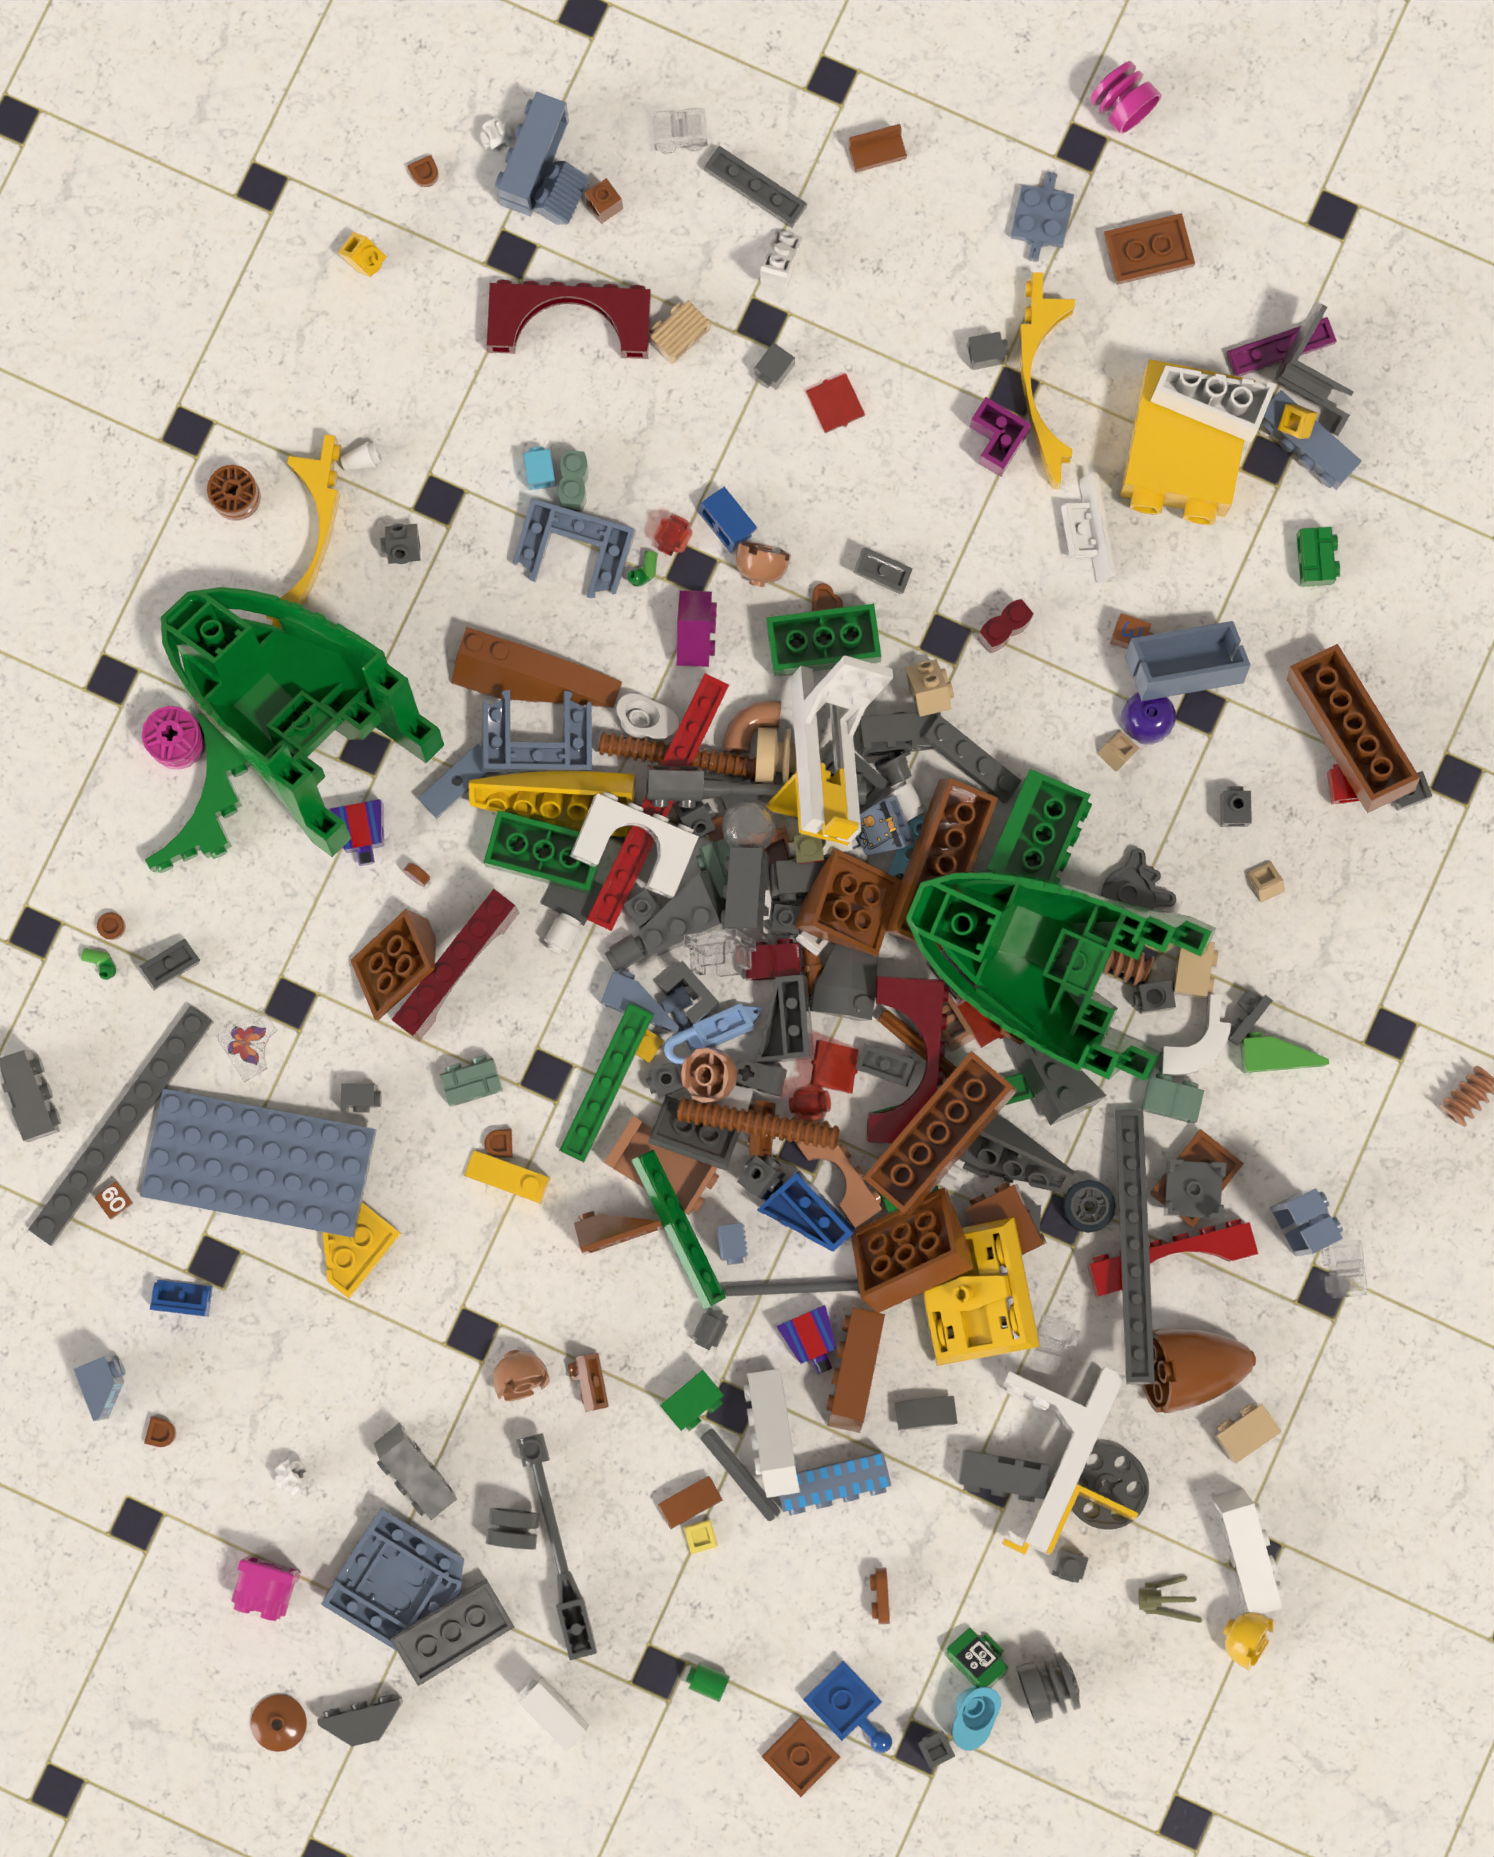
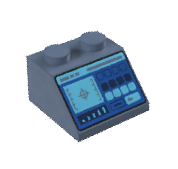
M104 1356L73 1369L93 1421L109 1418L125 1382L123 1379V1375H126L124 1366L120 1359L116 1360L115 1356Z

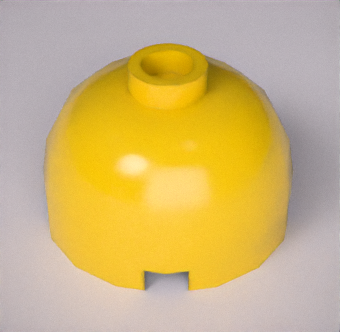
M1248 1612L1239 1615L1235 1621L1230 1619L1224 1628L1223 1634L1227 1635L1225 1647L1231 1659L1243 1668L1251 1670V1665H1256L1269 1643L1266 1634L1267 1631L1273 1633L1275 1621L1266 1615Z

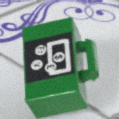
M969 1627L946 1648L945 1656L975 1688H992L1007 1674L1008 1666L1000 1659L1004 1650L989 1634L980 1638Z

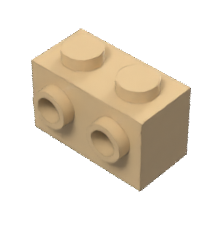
M937 659L931 661L924 660L918 664L905 667L909 690L920 717L951 709L950 698H954L952 684L948 682L945 668L940 669Z
M1210 942L1206 953L1201 957L1178 947L1173 979L1175 995L1204 999L1208 993H1212L1214 977L1210 976L1211 967L1216 966L1218 959V950H1214L1215 942Z
M1252 1402L1239 1411L1241 1413L1240 1417L1234 1421L1229 1418L1217 1426L1219 1431L1214 1436L1233 1463H1238L1282 1432L1263 1404L1258 1403L1255 1406Z

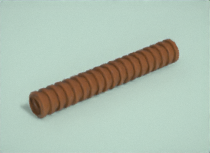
M603 731L600 737L598 752L600 755L608 753L609 757H612V755H616V758L625 756L627 760L631 757L633 761H637V759H641V762L649 760L651 764L655 761L658 762V765H661L670 745L666 744L665 741L657 743V740H653V742H650L648 738H645V740H641L640 737L632 739L630 735L626 738L624 734L616 736V733L612 732L611 735H608L607 731ZM704 748L703 750H698L691 766H701L703 770H708L710 774L714 771L717 775L725 773V776H729V774H732L734 778H737V776H742V779L750 777V780L754 781V778H756L757 757L754 756L751 759L749 755L741 757V754L733 756L731 752L727 755L724 754V751L716 753V750L713 749L709 752L707 748Z
M684 1097L680 1100L677 1110L679 1122L686 1120L687 1123L691 1124L694 1121L695 1125L703 1123V1126L708 1127L710 1124L712 1128L720 1126V1129L725 1130V1128H728L729 1131L737 1129L738 1133L745 1131V1134H750L753 1132L755 1136L762 1134V1137L766 1138L769 1135L771 1139L779 1137L781 1141L786 1138L788 1142L796 1140L798 1144L801 1141L805 1145L813 1143L814 1147L821 1145V1148H826L829 1146L831 1150H834L839 1139L840 1129L836 1125L832 1128L830 1124L822 1126L820 1122H817V1124H813V1121L805 1123L804 1119L796 1121V1118L793 1117L791 1120H788L787 1116L780 1118L779 1115L775 1114L772 1117L770 1113L763 1115L762 1112L758 1111L756 1114L754 1110L746 1112L744 1108H741L739 1111L737 1107L729 1109L727 1105H724V1107H721L720 1104L712 1106L711 1102L707 1104L702 1102L696 1103L694 1099L687 1101V1098Z

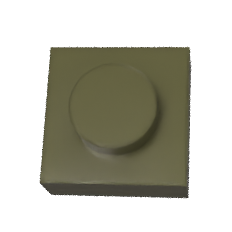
M809 835L793 836L797 865L825 861L822 839Z

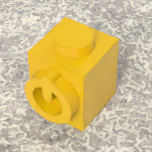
M356 232L351 234L337 252L358 273L368 277H372L373 274L377 273L381 269L383 261L387 258L370 239Z

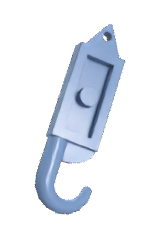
M740 1003L701 1020L695 1025L693 1024L692 1027L669 1037L664 1045L665 1055L671 1062L683 1064L687 1057L680 1058L673 1053V1048L680 1043L688 1041L695 1049L716 1047L753 1030L754 1023L763 1012V1008L743 1006Z

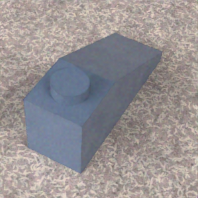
M620 970L619 974L612 972L601 1000L602 1005L624 1013L629 1002L654 1013L650 1024L675 1034L679 1032V1026L638 981L634 980L635 975Z

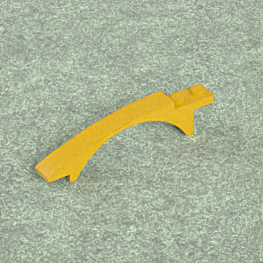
M1032 272L1031 280L1026 281L1025 297H1030V307H1025V323L1030 324H1021L1019 329L1021 380L1029 423L1032 424L1031 430L1043 467L1053 489H1059L1061 484V463H1070L1072 448L1060 441L1040 417L1032 395L1031 366L1035 353L1046 335L1060 322L1073 315L1075 299H1043V272Z
M324 434L320 460L288 456L287 461L290 470L310 490L319 517V539L313 560L301 580L290 591L280 597V599L291 603L295 602L302 606L314 586L329 546L340 501L338 490L331 489V486L335 487L337 482V471L334 470L335 460L339 461L341 457V445L338 444L334 435ZM266 616V619L273 620V626L282 628L279 619Z

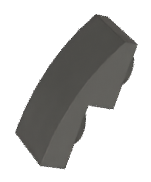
M954 1396L895 1402L898 1430L924 1429L926 1427L957 1424Z

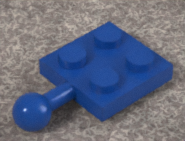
M842 1660L803 1700L841 1741L859 1726L870 1737L872 1749L877 1753H885L892 1746L891 1735L883 1730L878 1731L866 1718L882 1701L851 1667Z

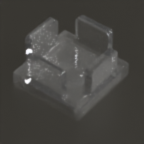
M737 929L684 935V946L690 950V970L698 975H705L706 966L716 965V974L719 977L742 975L744 969L749 970L752 968L751 952L756 951V941Z

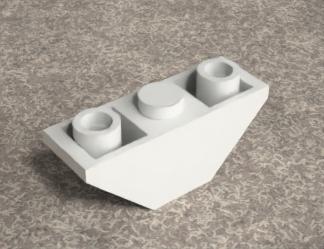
M776 230L761 266L760 282L784 289L787 288L802 237L796 236L790 231L781 232Z

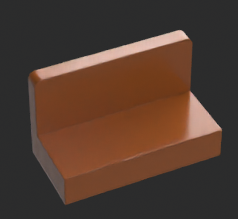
M901 124L849 138L848 149L855 173L907 159L901 137Z

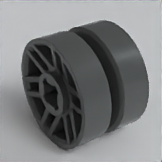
M490 1508L488 1523L497 1525L499 1528L487 1529L485 1544L516 1549H536L538 1535L527 1532L526 1529H537L539 1527L540 1514L514 1509Z

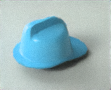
M973 1685L957 1697L955 1703L956 1717L953 1723L952 1736L959 1748L972 1751L986 1742L1001 1707V1698L996 1690L990 1687L975 1688Z

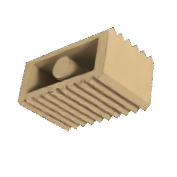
M689 300L684 304L681 302L676 304L669 312L671 316L664 323L661 320L658 321L650 330V343L671 364H674L711 329L710 321Z

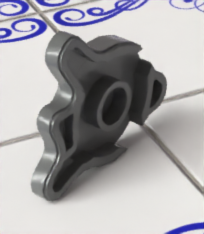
M1140 848L1132 850L1126 865L1109 875L1101 889V897L1148 909L1172 907L1176 903V895L1173 892L1156 888L1155 884L1161 878V873L1147 866L1145 852Z

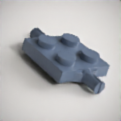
M1051 172L1046 173L1044 187L1022 185L1011 239L1022 240L1030 244L1031 247L1027 259L1033 261L1034 256V262L1039 261L1041 247H1064L1074 194L1054 189L1058 176L1054 172L1052 179Z

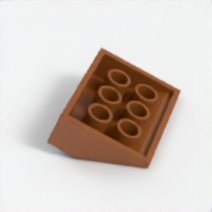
M945 1187L929 1194L910 1217L898 1209L856 1229L851 1235L860 1296L877 1313L973 1269L968 1242Z

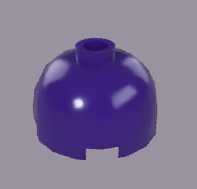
M1139 692L1127 700L1121 715V723L1125 733L1129 734L1132 739L1140 744L1153 745L1163 741L1171 733L1176 722V711L1168 697L1142 701Z

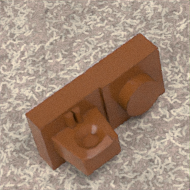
M755 1100L754 1105L750 1106V1110H754L756 1114L760 1111L763 1115H766V1113H770L772 1117L775 1115V1103ZM751 1132L748 1138L749 1155H757L764 1158L767 1155L772 1156L773 1139L769 1135L765 1138L762 1137V1134L755 1136Z
M593 1353L576 1357V1361L568 1364L571 1381H581V1401L584 1404L585 1412L609 1407L599 1354Z

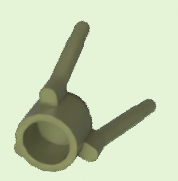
M1186 1575L1155 1583H1145V1588H1138L1139 1610H1146V1614H1158L1186 1621L1202 1622L1200 1617L1156 1608L1162 1607V1603L1197 1601L1196 1597L1162 1596L1161 1590H1156L1157 1588L1186 1581Z

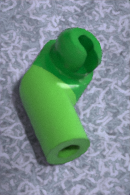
M645 551L643 566L628 573V581L633 586H643L655 577L658 553Z
M89 948L83 949L81 960L96 964L100 972V978L109 980L115 976L116 965L109 953Z

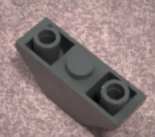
M394 1694L377 1698L378 1703L367 1705V1701L351 1704V1710L340 1712L339 1707L323 1711L324 1716L317 1720L318 1726L352 1747L377 1741L384 1735L401 1707L403 1700L402 1697L395 1698Z

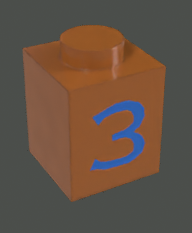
M1121 613L1110 644L1128 649L1131 638L1154 634L1149 631L1152 623Z

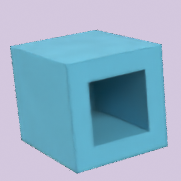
M534 447L530 448L529 452L523 453L529 490L556 487L550 449Z

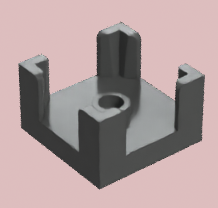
M683 961L658 981L659 988L666 996L673 994L675 989L685 984L686 987L683 989L694 1001L698 998L699 1001L686 1012L691 1025L706 1019L719 1008V1001Z
M1179 1159L1167 1160L1164 1216L1223 1219L1224 1205L1221 1204L1222 1178L1226 1175V1163L1189 1162Z

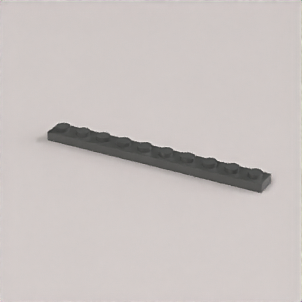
M192 1006L187 1009L28 1229L30 1232L48 1245L53 1246L160 1098L162 1090L168 1087L214 1023L212 1020Z
M1116 1110L1126 1384H1154L1143 1110Z

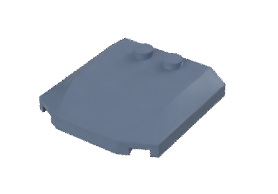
M381 1507L329 1587L321 1605L396 1650L390 1636L459 1595L462 1586L464 1558Z

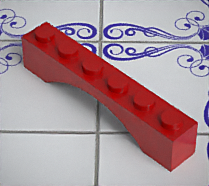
M1241 1218L1225 1222L1226 1228L1216 1230L1215 1225L1199 1229L1200 1235L1189 1238L1187 1232L1172 1236L1173 1242L1162 1244V1240L1149 1242L1150 1264L1162 1257L1181 1252H1201L1217 1256L1228 1262L1259 1253L1250 1222L1242 1223ZM1119 1250L1120 1256L1109 1258L1107 1253L1092 1257L1093 1263L1087 1264L1096 1297L1122 1290L1121 1250Z

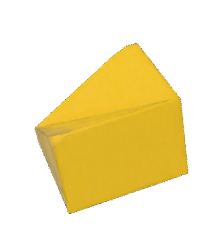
M1286 404L1277 430L1299 439H1308L1318 413L1298 404Z

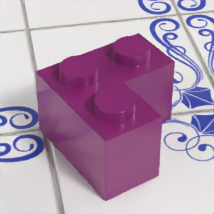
M987 397L984 398L972 417L970 428L990 439L980 456L979 464L1002 477L1029 434L1032 424Z
M679 591L677 666L709 667L710 656H715V640H710V633H716L717 602H712L711 591Z

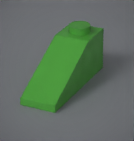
M1263 1032L1248 1033L1247 1038H1244L1240 1043L1243 1073L1329 1065L1328 1058L1272 1036L1264 1037Z

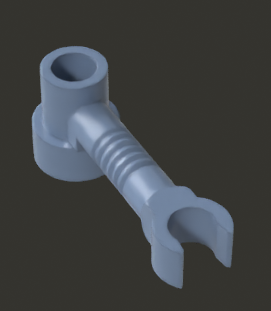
M685 985L675 989V993L661 999L667 1014L673 1012L681 1031L691 1027L684 1009L694 1005L691 997L683 989ZM686 1041L691 1054L694 1053L693 1051L696 1049Z

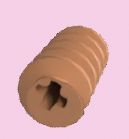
M1113 949L1103 974H1107L1112 968L1113 978H1117L1120 973H1124L1123 982H1127L1131 977H1134V986L1136 987L1141 981L1145 983L1152 967L1154 956H1150L1145 962L1144 952H1142L1140 959L1136 960Z
M1480 1066L1473 1068L1474 1074L1469 1073L1466 1075L1467 1082L1461 1081L1458 1083L1460 1090L1453 1089L1451 1091L1452 1098L1445 1097L1443 1099L1445 1106L1439 1104L1442 1111L1450 1119L1464 1127L1467 1126L1464 1120L1465 1116L1471 1119L1475 1118L1471 1109L1474 1108L1481 1111L1482 1108L1479 1101L1481 1100L1488 1104L1490 1101L1486 1094L1494 1095V1078Z

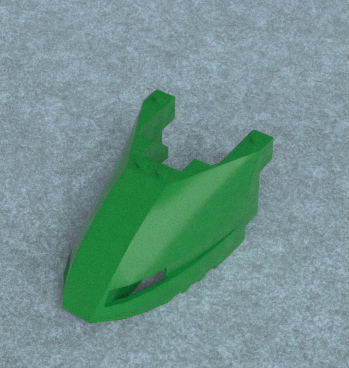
M217 587L186 592L161 616L162 644L174 673L187 694L207 719L229 740L279 797L312 843L331 857L351 837L345 821L325 807L317 785L326 776L323 768L308 758L329 735L336 730L349 740H363L376 727L424 763H427L444 746L440 729L419 714L408 678L387 663L384 652L341 624H334L327 620L320 613H313L298 603L288 602L275 595L247 589ZM229 609L244 610L279 619L282 628L241 619ZM179 652H180L181 657H182V662H183L184 669H183V667H182V665H181Z
M988 871L955 872L921 882L906 916V920L921 953L939 976L961 998L975 1007L978 1012L1000 1025L1005 1031L1016 1035L1028 1045L1078 1071H1081L1083 1068L1108 1080L1122 1070L1141 1080L1147 1081L1151 1077L1162 1053L1110 1028L1118 1008L1095 992V989L1112 950L1114 949L1138 960L1146 945L1163 953H1166L1176 945L1201 957L1206 953L1216 931V927L1191 916L1127 904L1045 879ZM935 942L942 945L947 955L978 986L977 989L969 984L947 961Z

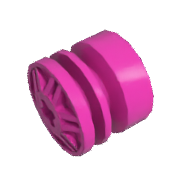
M1132 61L1123 63L1110 72L1100 82L1090 97V101L1094 106L1100 105V113L1104 114L1114 109L1108 121L1119 134L1128 132L1140 123L1154 109L1162 96L1151 82L1147 81L1139 85L1143 78V73L1141 71L1135 72L1136 65Z
M166 706L159 708L148 716L143 725L142 740L144 747L159 764L168 769L180 770L191 767L200 759L205 750V738L200 724L189 712L180 707ZM171 730L177 734V736H173V741L166 737L171 734Z

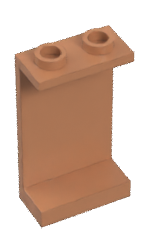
M632 1116L604 1163L645 1188L631 1160L654 1149L684 1212L687 1215H690L692 1211L697 1213L705 1201L701 1196L706 1187L711 1190L719 1178V1175L716 1174L718 1168L648 1143L653 1128Z

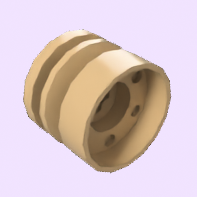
M758 728L755 784H774L776 773L782 774L783 784H786L789 774L797 772L795 742H790L791 729H787L784 741H778L776 729Z

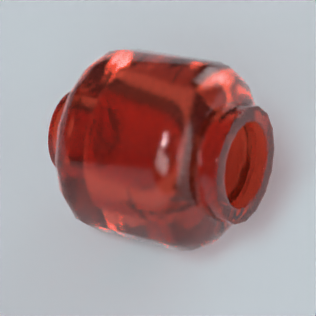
M672 513L670 517H662L653 536L654 541L659 544L657 549L670 556L673 555V552H684L693 534L689 526L690 522Z
M817 1084L800 1086L795 1089L793 1097L789 1098L790 1112L792 1114L795 1113L798 1120L804 1119L805 1122L816 1121L817 1119L822 1120L826 1117L827 1112L831 1110L830 1094Z

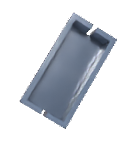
M537 91L534 98L528 100L524 112L527 116L524 123H519L516 129L515 138L517 141L514 148H509L505 158L507 166L504 172L500 171L495 183V187H498L497 195L500 197L501 206L531 217L536 202L534 196L537 190L543 187L547 178L545 176L546 170L553 163L569 123L566 102Z
M1233 621L1131 638L1125 655L1132 677L1136 676L1134 682L1142 701L1242 684L1251 666L1243 645H1240L1241 639Z
M1316 1188L1299 1192L1270 1207L1281 1229L1293 1223L1299 1226L1284 1234L1295 1256L1314 1254L1343 1239L1340 1234L1343 1228L1336 1216L1331 1217L1328 1213L1327 1207L1330 1204L1327 1197L1322 1191L1318 1192Z

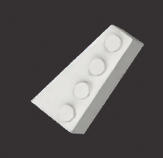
M1165 366L1151 402L1252 442L1277 384L1270 382L1262 384L1256 383L1251 379H1231L1221 374L1213 376L1201 374V371Z
M780 1368L748 1373L749 1384L743 1386L746 1402L751 1401L752 1408L747 1409L749 1426L755 1425L756 1433H751L753 1450H758L759 1457L754 1458L756 1474H762L767 1498L800 1493Z
M1243 1488L1211 1497L1213 1506L1217 1508L1223 1517L1218 1522L1226 1542L1229 1541L1230 1543L1226 1549L1233 1568L1236 1567L1237 1569L1234 1575L1244 1609L1248 1613L1263 1614L1282 1608L1280 1598L1284 1597L1280 1582H1275L1273 1572L1277 1571L1273 1556H1268L1266 1546L1270 1545L1266 1530H1261L1259 1520L1263 1519L1259 1504H1254Z

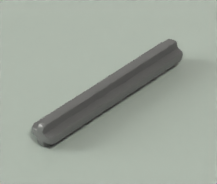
M711 1428L701 1436V1441L766 1520L770 1522L781 1513L777 1505L770 1497L767 1498L763 1488L715 1430Z

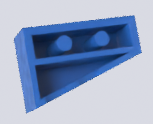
M800 1170L757 1209L758 1212L775 1219L780 1224L797 1231L802 1236L832 1252L856 1231Z

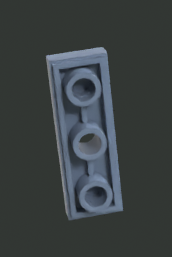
M477 744L418 797L419 801L436 819L469 791V780L483 778L488 773L481 772V746ZM461 778L462 784L459 786L453 785L454 779Z

